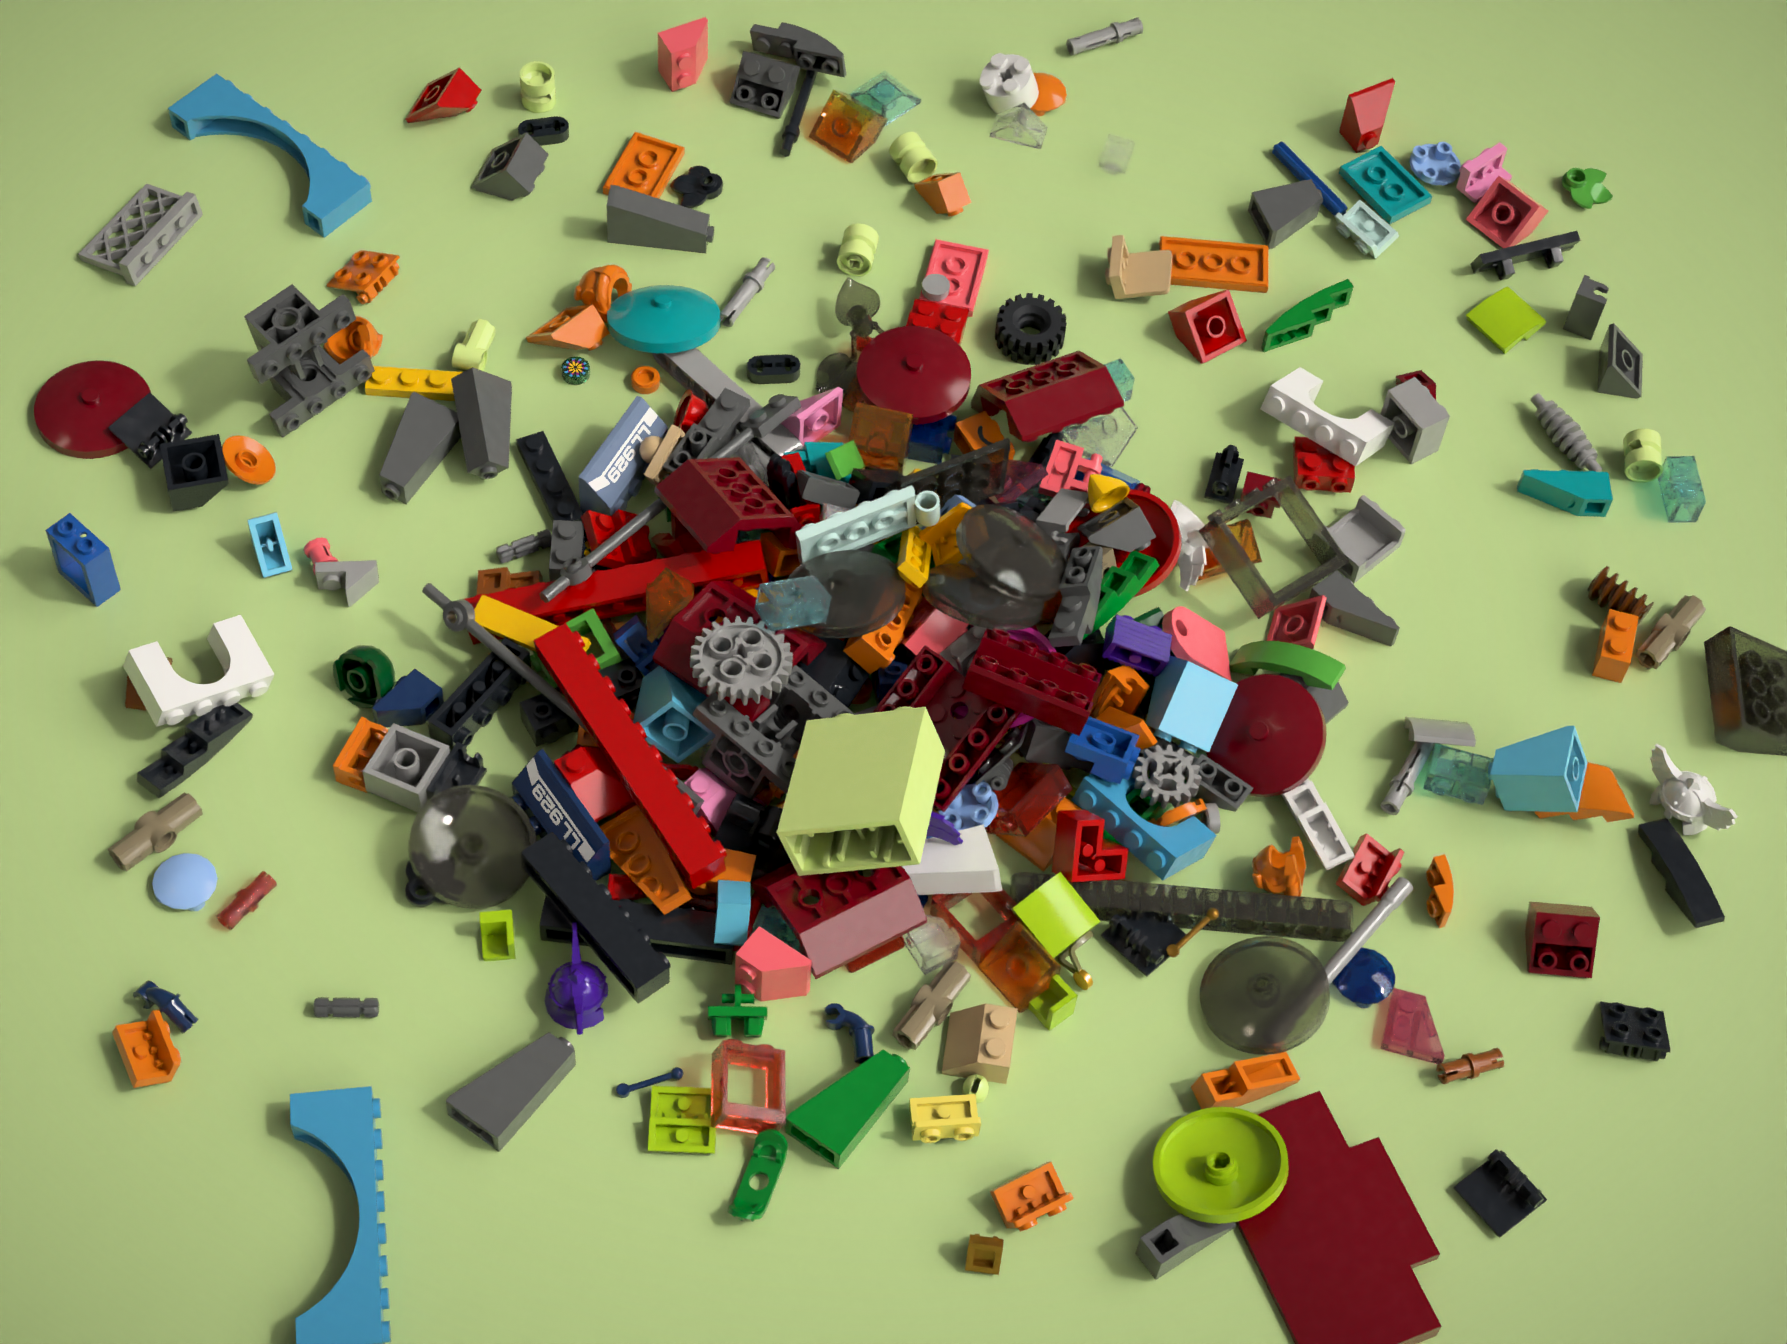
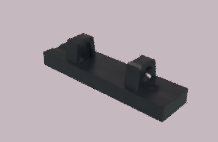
M1573 231L1483 253L1470 265L1474 274L1495 269L1501 281L1509 279L1515 274L1513 264L1544 257L1549 269L1558 267L1564 261L1562 252L1571 250L1581 240L1578 232Z

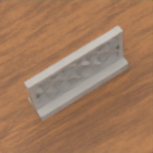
M146 184L78 254L80 260L122 275L127 284L136 286L203 216L197 197L190 192H186L181 196ZM149 195L158 197L157 200L143 203ZM174 204L169 210L164 211V206ZM160 208V212L145 216L144 211ZM132 214H141V217L126 221V219ZM158 221L153 227L147 228V224ZM143 225V230L128 233V229ZM122 230L124 232V235L109 238L114 232ZM141 239L136 245L130 246L131 241ZM126 244V248L111 251L110 247ZM106 248L107 253L92 255L96 250ZM124 257L118 264L113 262L114 259Z

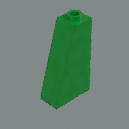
M884 1049L792 1111L786 1117L785 1133L839 1169L907 1084L910 1067L899 1055H891Z

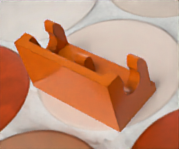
M1123 665L1109 670L1092 699L1093 706L1089 716L1096 719L1109 706L1134 715L1150 686L1130 666Z
M361 716L333 764L336 782L367 793L363 770L387 734L388 728L368 721L367 718Z

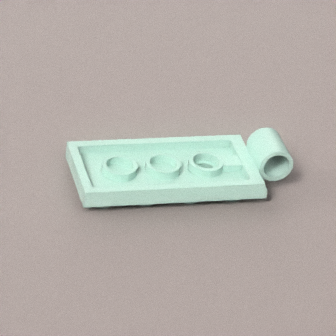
M911 485L901 490H892L876 500L864 501L856 508L846 512L834 513L828 519L816 524L810 523L795 532L798 559L803 571L916 526V519L923 526H934L940 520L939 496L933 491H923L915 495V490Z

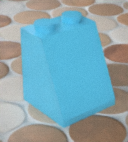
M1169 656L1168 664L1155 678L1146 724L1156 729L1154 735L1171 742L1173 737L1180 740L1179 747L1195 754L1197 749L1209 752L1238 684L1187 660Z
M658 666L643 677L633 723L638 721L647 735V738H645L647 742L655 745L657 749L679 763L716 736L692 715L695 708L708 698L707 696L661 666Z
M1565 726L1496 749L1494 760L1488 766V777L1490 780H1493L1496 797L1500 798L1505 811L1578 812L1588 762L1575 726Z

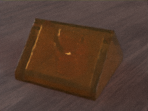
M1019 921L1012 925L978 966L980 971L1014 1008H1018L1017 1011L1019 1013L1028 1009L1029 1002L1049 988L1051 977L1055 974L1059 975L1061 970L1058 962Z

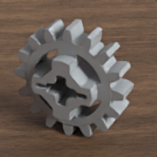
M1168 744L1166 750H1162L1159 745H1156L1153 753L1146 749L1143 757L1137 758L1132 777L1135 778L1134 788H1142L1140 797L1145 798L1149 796L1151 798L1150 805L1153 806L1158 801L1161 802L1162 809H1166L1168 803H1172V806L1176 808L1179 806L1180 801L1186 804L1190 802L1191 796H1196L1202 777L1198 775L1200 766L1192 765L1194 759L1192 755L1186 758L1183 756L1184 749L1180 748L1177 752H1174L1172 745ZM1147 770L1150 771V773H1149V776L1151 777L1150 779L1148 778Z

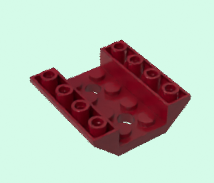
M1076 351L980 384L971 400V408L978 413L986 411L989 416H994L1000 410H1004L1007 415L1009 433L1022 442L1035 441L1038 439V436L1046 433L1060 432L1064 427L1072 424L1086 423L1089 421V418L1111 414L1115 409L1124 406V400L1107 367L1081 351Z
M740 457L688 459L655 487L654 492L706 553L719 554L720 552L734 551L738 530L751 531L764 528L772 531L786 548L797 549L795 532L802 528L801 524Z
M711 581L672 619L653 655V661L709 697L707 686L699 687L698 678H693L692 676L693 668L690 667L691 646L695 645V637H702L703 628L711 630L712 622L708 620L710 617L720 616L723 619L726 617L731 623H735L736 616H739L744 623L747 622L749 617H752L753 624L755 625L764 620L765 629L775 626V635L784 634V643H790V652L793 653L792 668L799 661L808 666L826 647V642L731 581ZM761 695L760 703L757 704L753 698H748L747 705H743L741 698H737L735 703L730 705L742 715L749 716V720L753 723L770 705V699ZM725 696L724 699L730 704V697Z
M986 628L965 677L962 689L1080 736L1091 713L1092 699L1102 674L1097 673V670L1088 664L1080 663L1077 665L1067 661L1068 658L1061 653L1053 651L1048 653L1040 650L1039 646L1031 641L1013 639L1009 633L1002 629L993 628L991 630Z
M924 645L872 713L892 711L904 706L913 708L926 707L945 750L933 803L934 808L945 812L1021 712L962 689L965 676L954 670L949 661ZM957 707H968V713L964 718L955 719L953 717Z
M791 862L752 881L751 887L767 909L775 906L799 940V953L812 960L811 973L815 979H818L927 923V917L913 882L902 866L872 869L875 873L869 877L861 876L858 873L859 870L799 876ZM807 896L817 897L819 902L808 905L802 900Z

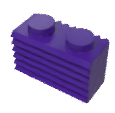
M1116 614L1106 627L1102 656L1103 658L1114 660V662L1125 664V666L1136 668L1137 671L1147 672L1148 675L1153 674L1156 677L1169 662L1171 638L1173 635L1163 632L1157 626H1147L1134 621L1130 616Z

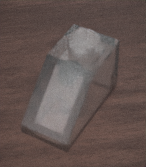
M925 914L927 923L900 936V939L924 975L944 966L948 960L951 962L958 958L959 945L961 944L956 930L953 927L949 928L944 919Z

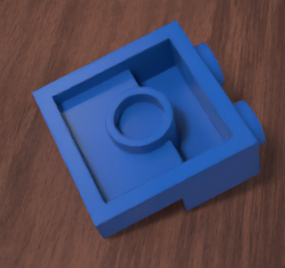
M1088 717L1080 736L1071 734L1065 752L1073 755L1078 760L1093 762L1091 774L1098 776L1103 781L1120 784L1122 779L1129 780L1139 757L1141 748L1136 747L1140 735Z

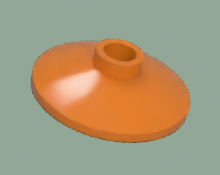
M236 435L229 437L223 443L222 451L225 465L241 480L251 484H265L275 475L276 466L274 459L269 451L259 442L246 436Z

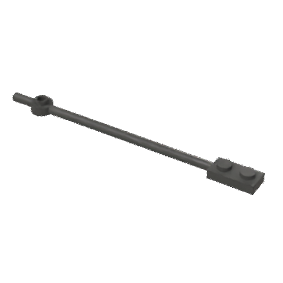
M784 394L771 397L766 406L749 415V419L740 426L742 432L710 458H729L752 438H763L802 407L798 397L786 396ZM660 498L657 499L585 558L573 557L565 561L563 568L560 570L561 577L540 593V598L545 603H548L568 586L577 585L587 580L592 575V567L667 506Z
M431 583L424 586L422 592L443 609V619L449 629L453 631L466 629L586 730L564 695L475 621L474 608L468 601L464 599L451 601ZM677 778L679 785L676 787L681 794L686 792L695 807L692 810L696 815L704 800Z

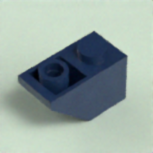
M413 669L407 676H402L389 693L376 700L372 707L374 723L384 727H391L393 723L399 726L425 724L444 703L442 688L417 669Z

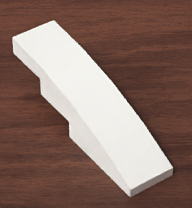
M1308 778L1295 789L1281 794L1326 871L1355 857L1312 780L1310 781Z

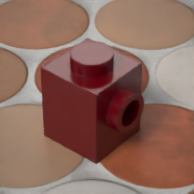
M1247 471L1238 511L1250 513L1258 517L1272 518L1274 507L1280 509L1284 495L1283 491H1279L1281 479Z

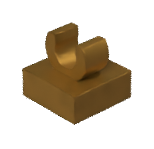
M977 1233L975 1235L970 1234L965 1270L999 1275L1004 1239H999L997 1236H993V1238L980 1236Z

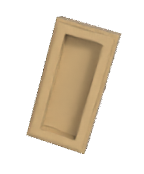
M673 424L664 439L658 436H649L640 445V455L645 462L649 463L644 476L655 486L662 482L663 478L669 473L663 470L662 466L685 436L682 429Z

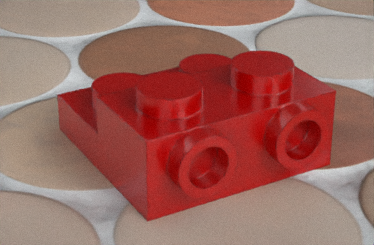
M915 299L906 326H921L940 331L951 337L961 346L969 309Z
M1294 437V488L1309 491L1322 490L1336 493H1351L1355 481V466L1308 437Z
M618 509L612 516L587 510L581 516L591 552L638 514ZM648 525L640 528L600 560L597 565L614 569L627 564L634 565L656 559L657 552L654 548H651L648 539L650 533Z

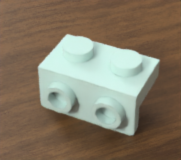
M1361 200L1344 215L1339 212L1335 215L1338 232L1346 239L1350 236L1356 241L1355 246L1364 255L1369 253L1375 259L1399 237L1395 229Z

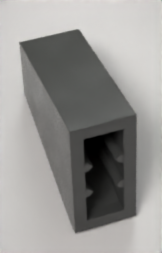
M1312 179L1252 192L1248 212L1265 244L1268 245L1269 250L1278 246L1318 216L1323 197Z

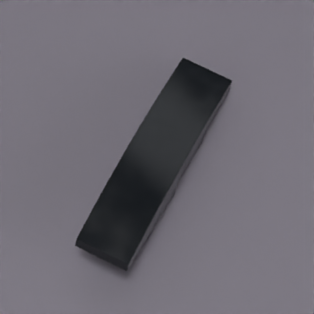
M239 703L213 708L210 712L186 725L185 735L164 747L161 751L160 759L137 773V782L156 797L161 798L211 760L251 721L253 714Z
M1664 818L1639 824L1638 835L1652 851L1651 862L1666 880L1665 891L1695 928L1724 922L1725 916L1711 886L1696 859L1669 820Z

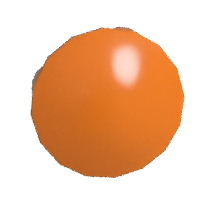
M1033 73L1038 85L1039 95L1035 104L1030 108V112L1034 116H1043L1046 111L1057 109L1065 103L1067 96L1066 87L1061 80L1053 75Z

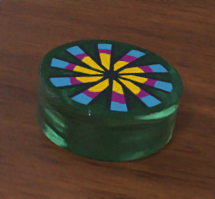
M570 357L562 363V378L565 382L572 385H580L589 379L590 365L584 358Z

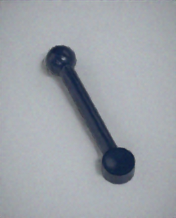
M675 1067L670 1073L629 1086L621 1083L616 1088L617 1095L620 1098H626L632 1091L670 1079L680 1080L684 1074L683 1070Z

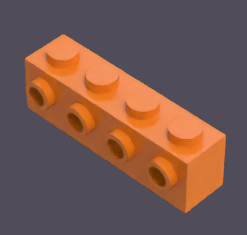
M898 562L882 573L843 650L869 674L880 667L885 669L894 660L895 655L893 652L905 637L902 633L914 619V615H912L914 609L923 600L921 594L927 583L925 582L919 588L914 583L909 584L904 581L898 573Z

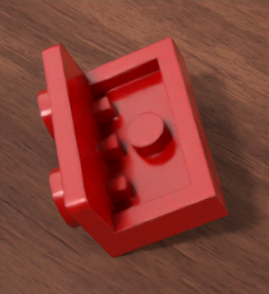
M1364 834L1360 836L1352 851L1355 857L1346 862L1335 883L1362 906L1375 901H1381V897L1389 889L1388 884L1392 877L1401 869L1402 864L1400 861L1405 853L1400 848L1389 852L1369 834Z

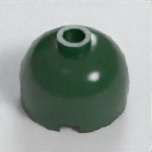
M358 645L341 654L339 659L334 662L333 677L340 691L345 689L352 696L348 699L352 704L361 708H371L377 699H380L392 690L395 683V670L389 657L380 649L374 646Z

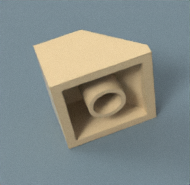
M985 1003L950 1013L941 1074L963 1078L977 1074L985 1077L989 1082L1006 1084L1011 1063L1018 1008Z

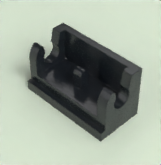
M459 742L455 744L426 789L429 808L457 819L487 772L480 753L477 752L472 758L467 754L464 744Z

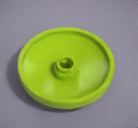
M1233 1107L1205 1108L1180 1118L1162 1134L1153 1155L1155 1183L1163 1199L1184 1216L1206 1223L1238 1222L1262 1212L1282 1192L1289 1170L1286 1145L1276 1128L1255 1113Z

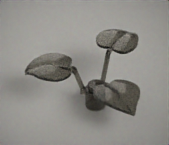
M847 277L839 291L835 305V314L841 324L850 326L852 329L849 333L851 336V357L849 358L844 353H835L827 356L821 362L817 370L816 390L819 393L838 386L843 389V393L854 389L857 386V362H854L857 358L856 337H867L873 330H876L879 334L885 332L876 321L872 320V317L878 312L880 307L879 295L872 288L860 284Z

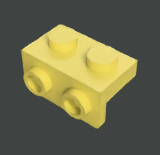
M975 1094L909 1098L913 1141L921 1140L924 1143H934L944 1138L966 1141L974 1136H979L981 1119L978 1117Z

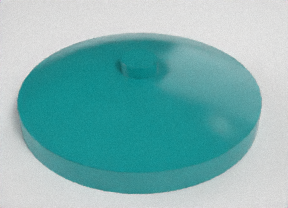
M674 285L648 286L630 291L618 297L607 311V326L611 336L628 348L648 353H676L694 349L710 341L720 328V309L711 297L692 288Z

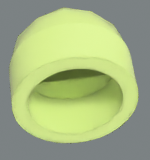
M977 1074L968 1076L963 1083L962 1094H975L976 1103L983 1102L987 1098L989 1084L986 1078ZM974 1082L979 1083L976 1093L971 1092Z

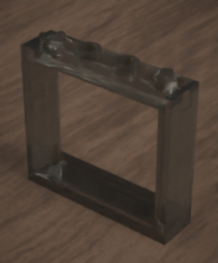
M1290 475L1280 481L1277 477L1262 486L1263 491L1261 492L1258 488L1252 490L1243 497L1245 500L1243 502L1239 498L1234 500L1224 508L1226 511L1223 513L1220 509L1213 512L1207 517L1209 522L1199 530V533L1258 619L1317 585L1333 572L1339 571L1349 563V560ZM1272 497L1276 498L1321 564L1318 568L1276 593L1272 592L1226 525L1229 521Z

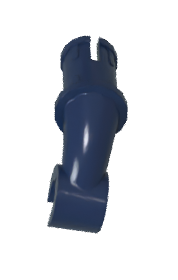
M146 981L133 993L134 998L139 996L145 1000L146 1004L143 1008L150 1009L154 1004L157 1005L160 1013L164 1012L182 1034L199 1020L179 999L181 996L179 993L175 995L172 992L159 988L152 981Z
M838 1003L826 1006L824 1008L826 1015H838L834 1020H826L828 1028L832 1030H839L844 1026L849 1028V1035L853 1038L855 1063L862 1064L874 1056L872 1034L875 1031L874 1027L854 1012L844 1010Z

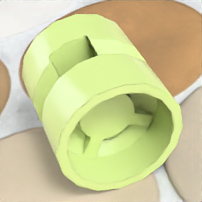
M540 61L524 65L520 70L521 102L524 108L534 113L549 111L556 104L555 73L553 68L549 64Z
M904 133L897 137L890 146L889 153L909 182H920L932 176L935 172L938 162L931 151L925 147V143L917 133Z
M858 223L847 226L844 230L837 257V265L844 273L851 276H864L871 271L879 241V236L872 227Z
M1636 429L1627 433L1623 439L1625 474L1627 478L1635 482H1650L1659 478L1663 473L1661 437L1659 433L1651 429Z

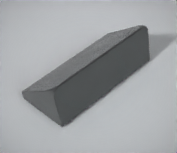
M797 470L796 476L799 491L803 499L845 511L855 508L860 492L849 483Z

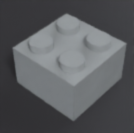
M1416 377L1388 390L1380 414L1395 423L1388 438L1410 464L1439 450L1450 417L1445 407L1433 398L1428 388L1423 386Z
M393 723L363 770L366 791L422 814L428 805L426 789L450 754L449 746Z

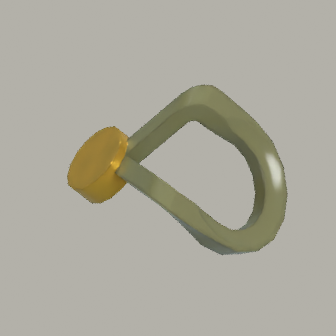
M1091 930L1058 958L1060 965L1073 973L1076 984L1083 990H1088L1093 985V980L1081 968L1075 950L1094 936ZM1069 956L1072 964L1068 962L1065 958Z

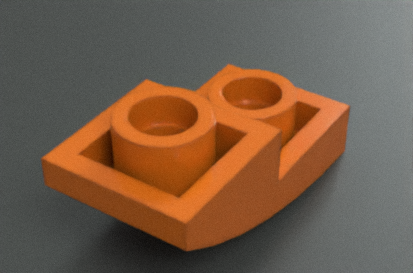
M1443 854L1433 857L1426 872L1428 884L1433 888L1426 903L1430 917L1435 918L1439 928L1445 927L1454 897L1451 870L1447 858Z

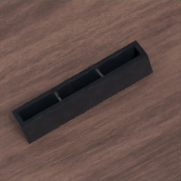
M551 832L521 851L522 868L571 926L572 923L576 922L578 934L638 1004L670 982L669 968H671L667 957L661 951L657 953L652 948L648 935L642 929L637 930L634 927L624 907H617L606 886L602 883L599 885L596 883L587 864L583 861H577L573 856L572 848L566 840H559Z
M545 895L539 924L541 940L572 944L573 929L571 924ZM630 899L612 900L617 907L622 906L625 908L631 918V923L637 930L642 929L648 935L651 946L657 953L661 951L667 957L732 965L734 945L714 944L716 912H705L693 907H684L682 909L675 908L664 915L654 903L642 904ZM578 934L579 945L588 946V944Z

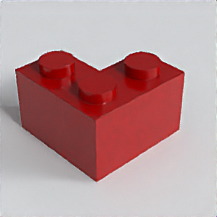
M1085 809L1058 811L1052 872L1055 874L1061 872L1066 880L1070 882L1125 879L1128 848L1110 839H1103L1105 819Z

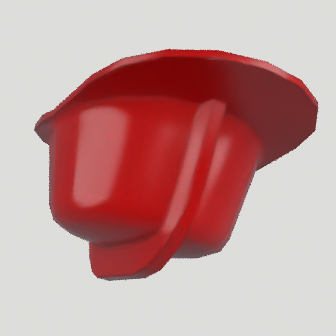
M690 389L686 390L678 404L673 425L681 428L686 434L693 423L698 425L709 410L708 404L695 396Z

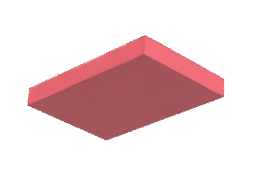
M935 239L925 277L930 274L945 276L950 282L949 295L944 300L931 301L924 297L921 290L919 300L969 309V317H972L989 250Z

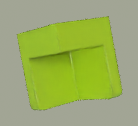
M512 909L479 912L483 960L516 959Z
M1055 974L1051 977L1049 988L1029 1002L1028 1009L1050 1031L1074 1013L1078 995L1058 974Z

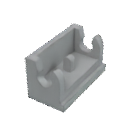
M1060 489L1036 519L1039 545H1064L1067 542L1066 538L1057 537L1056 535L1059 532H1067L1070 523L1076 516L1085 517L1089 514V509H1082L1086 503H1089L1088 493Z

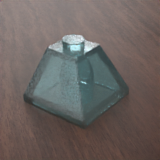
M885 70L847 94V100L882 128L921 103V99Z

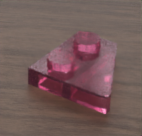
M1005 459L988 470L990 472L988 486L999 503L1013 501L1046 477L1048 472L1042 464Z
M1393 988L1380 1049L1440 1064L1443 1062L1445 1055L1426 997Z

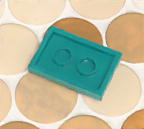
M1382 146L1340 166L1339 174L1389 225L1431 203L1432 195Z

